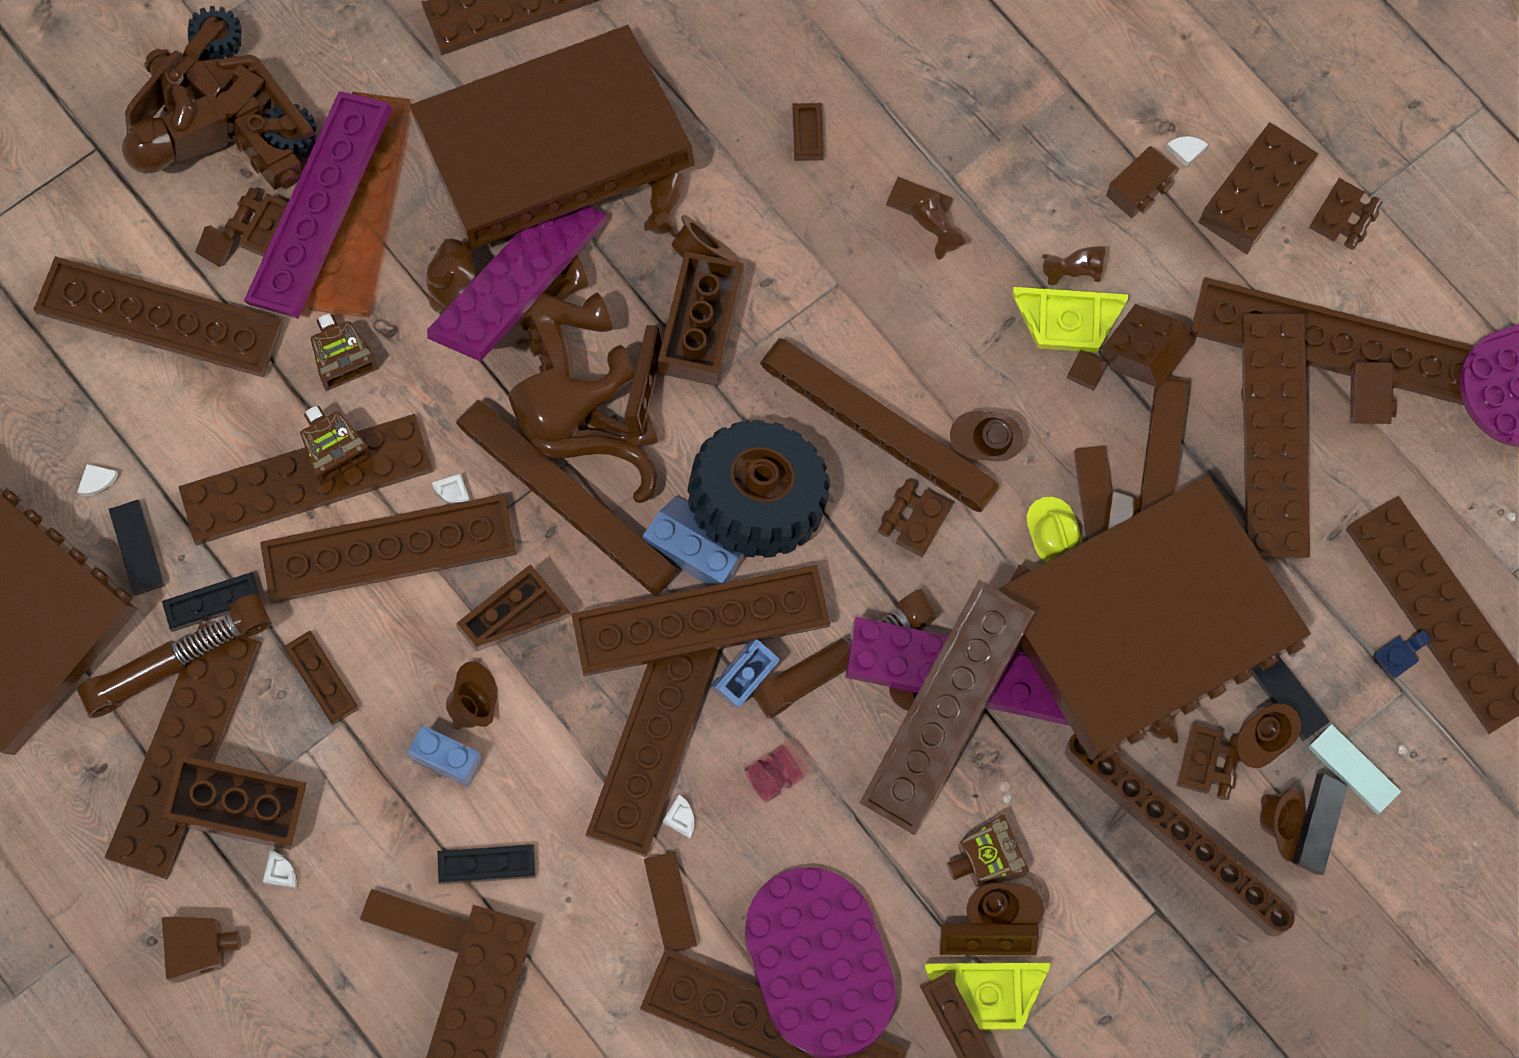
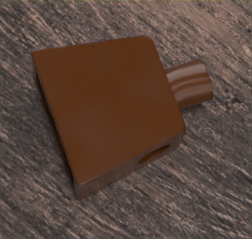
M162 917L166 979L172 983H179L224 968L223 952L241 950L239 931L222 933L220 922L214 918Z

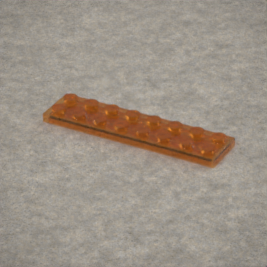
M352 91L354 95L387 102L393 109L312 287L308 306L311 311L369 318L411 109V101L406 98Z

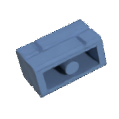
M754 639L744 646L722 672V677H718L710 687L729 705L739 708L780 660L760 641Z
M424 725L420 728L408 751L412 761L466 787L470 785L482 761L478 751L469 747L464 748L463 744Z

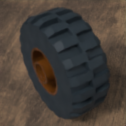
M752 420L749 423L744 421L733 423L728 429L723 427L714 432L713 438L706 439L701 445L699 453L695 456L687 490L689 493L688 505L690 511L695 513L694 520L701 530H706V536L714 543L718 542L723 545V548L727 551L743 553V556L751 558L755 556L770 558L776 557V554L781 552L782 554L790 553L796 549L797 544L799 546L804 545L811 538L812 533L817 531L828 502V491L830 488V476L826 472L827 466L825 461L816 454L817 449L810 441L806 442L800 433L794 429L790 431L784 428L782 424L776 422L773 424L764 423V420Z

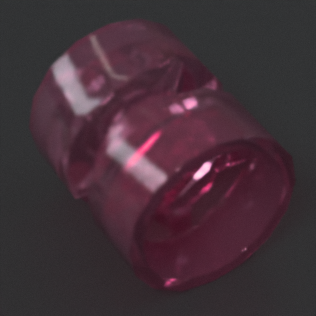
M783 745L767 753L765 761L758 759L744 768L751 785L765 803L779 796L782 787L789 789L804 779L796 761Z

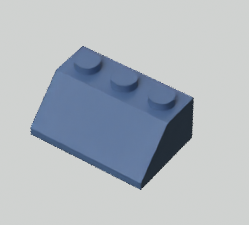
M675 496L658 512L644 533L643 540L671 564L708 586L730 582L745 559L744 554L736 551L734 553L727 551L723 548V545L718 542L714 543L706 536V530H701L694 520L695 513L690 511L688 502Z

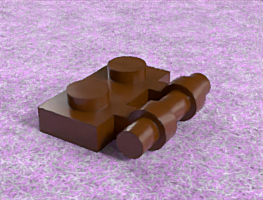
M1338 178L1309 228L1333 242L1336 241L1339 234L1348 237L1344 245L1348 249L1354 250L1357 244L1365 239L1367 235L1366 229L1370 223L1377 219L1382 200L1378 197H1372L1368 204H1364L1360 200L1365 192ZM1352 213L1360 217L1354 225L1347 222Z
M249 188L247 194L241 196L237 205L239 208L233 218H229L225 224L226 231L224 234L232 239H235L237 235H242L239 241L240 247L264 257L288 202L266 193L260 203L257 201L260 192L254 188ZM249 213H255L249 225L245 224L244 222Z
M907 479L903 487L898 488L894 494L895 501L889 511L884 512L881 517L882 523L877 531L885 537L889 536L892 529L900 532L896 544L923 558L947 516L952 503L926 489L920 499L913 496L917 484ZM905 506L913 509L907 522L900 518Z
M1192 724L1176 786L1208 794L1211 783L1219 786L1217 798L1229 800L1231 789H1235L1237 778L1234 777L1237 764L1241 762L1236 751L1237 737L1232 736L1230 738L1229 746L1222 745L1223 732ZM1218 756L1225 759L1222 773L1214 771Z

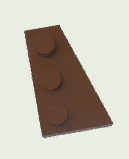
M530 564L457 622V629L477 652L569 618L570 611Z

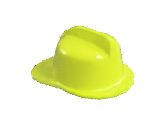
M1043 497L1036 500L1029 507L1026 516L1027 526L1038 556L1045 563L1082 544V536L1074 512L1062 499Z

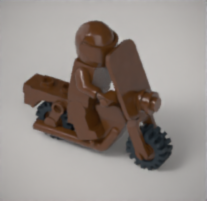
M210 6V11L208 12L203 7L200 9V15L195 12L192 15V19H189L188 45L183 54L177 50L170 53L167 49H155L147 55L144 66L151 73V78L134 96L126 108L127 134L123 140L122 153L126 163L131 168L144 174H153L163 170L174 162V159L176 161H183L219 150L227 146L228 142L234 141L236 147L241 152L244 151L249 157L254 171L257 174L261 173L275 191L282 186L288 187L300 177L299 154L303 158L310 156L316 140V122L314 123L312 114L308 116L306 108L299 111V105L292 103L259 58L254 55L234 57V53L238 54L242 43V29L238 17L234 18L232 11L225 14L224 7H220L219 11H215V6ZM189 96L194 100V102L191 103ZM163 107L165 116L163 118H153Z

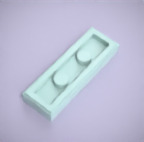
M1332 724L1308 747L1377 815L1401 793Z

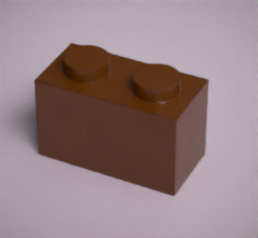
M1149 146L1110 183L1106 196L1132 219L1139 211L1142 214L1145 213L1154 203L1153 198L1159 192L1163 195L1174 184L1172 178L1176 168Z
M1351 363L1350 423L1391 424V418H1395L1397 414L1396 399H1392V387L1397 386L1398 374L1397 369H1393V363Z

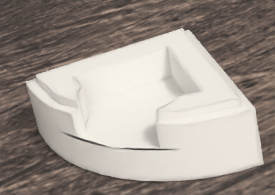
M1179 137L1170 141L1166 149L1183 165L1188 167L1207 149L1208 144L1195 137Z
M87 464L77 493L80 496H94L108 486L111 487L119 474L114 470Z
M461 474L432 483L436 494L449 504L470 501Z
M678 795L664 818L663 824L691 839L694 831V815L689 803L682 796Z
M270 851L263 883L296 889L297 877L295 870L285 857L277 852Z

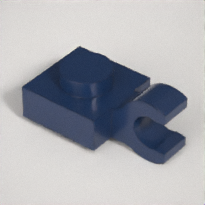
M1425 630L1415 635L1407 643H1404L1399 636L1372 657L1391 681H1393L1419 661L1414 653L1427 645L1432 639Z

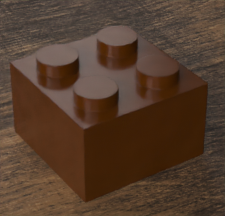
M1134 304L1101 349L1111 370L1160 388L1192 346L1193 342L1184 321Z

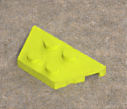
M1013 287L1012 297L1038 349L1080 351L1081 349L1085 352L1098 353L1128 300V294Z
M953 963L924 965V971L929 980L947 970L950 972L980 1031L1022 1030L1050 969V963Z

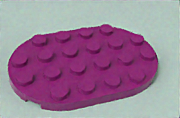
M1519 324L1496 331L1478 342L1465 357L1459 379L1461 398L1473 422L1489 437L1514 447H1519Z
M819 868L792 869L775 876L762 886L753 898L747 913L745 944L767 1013L774 1028L791 1046L794 1045L800 1050L809 1053L810 1056L817 1058H845L865 1050L881 1036L888 1025L896 998L894 977L866 900L859 890L845 878L831 871Z

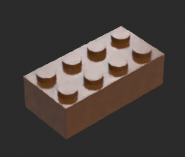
M1269 122L1206 205L1198 223L1248 255L1309 173L1319 153Z
M685 251L658 358L659 374L718 386L743 282L744 263Z
M178 755L162 816L163 823L291 850L307 783Z

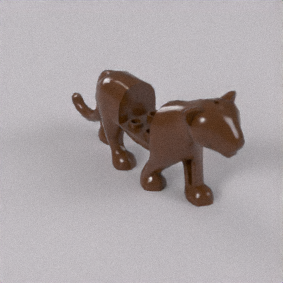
M445 239L427 266L426 284L430 294L429 305L436 312H444L479 275L472 263L471 246L468 241L461 243L458 239ZM577 255L562 271V275L550 284L493 349L507 348L528 341L533 357L538 356L542 364L539 366L540 373L518 383L508 395L512 410L522 432L539 452L553 458H571L592 454H607L622 458L632 463L639 470L641 485L633 493V498L637 503H644L655 495L658 480L654 462L646 452L638 448V446L658 443L649 415L647 414L643 435L641 437H631L627 425L612 420L596 409L597 406L611 400L621 387L634 379L633 369L625 348L622 345H618L608 352L607 363L609 372L605 377L592 380L573 378L571 356L560 325H569L596 332H608L613 329L606 305L599 293H595L586 299L583 307L564 301L570 295L589 286L584 268Z

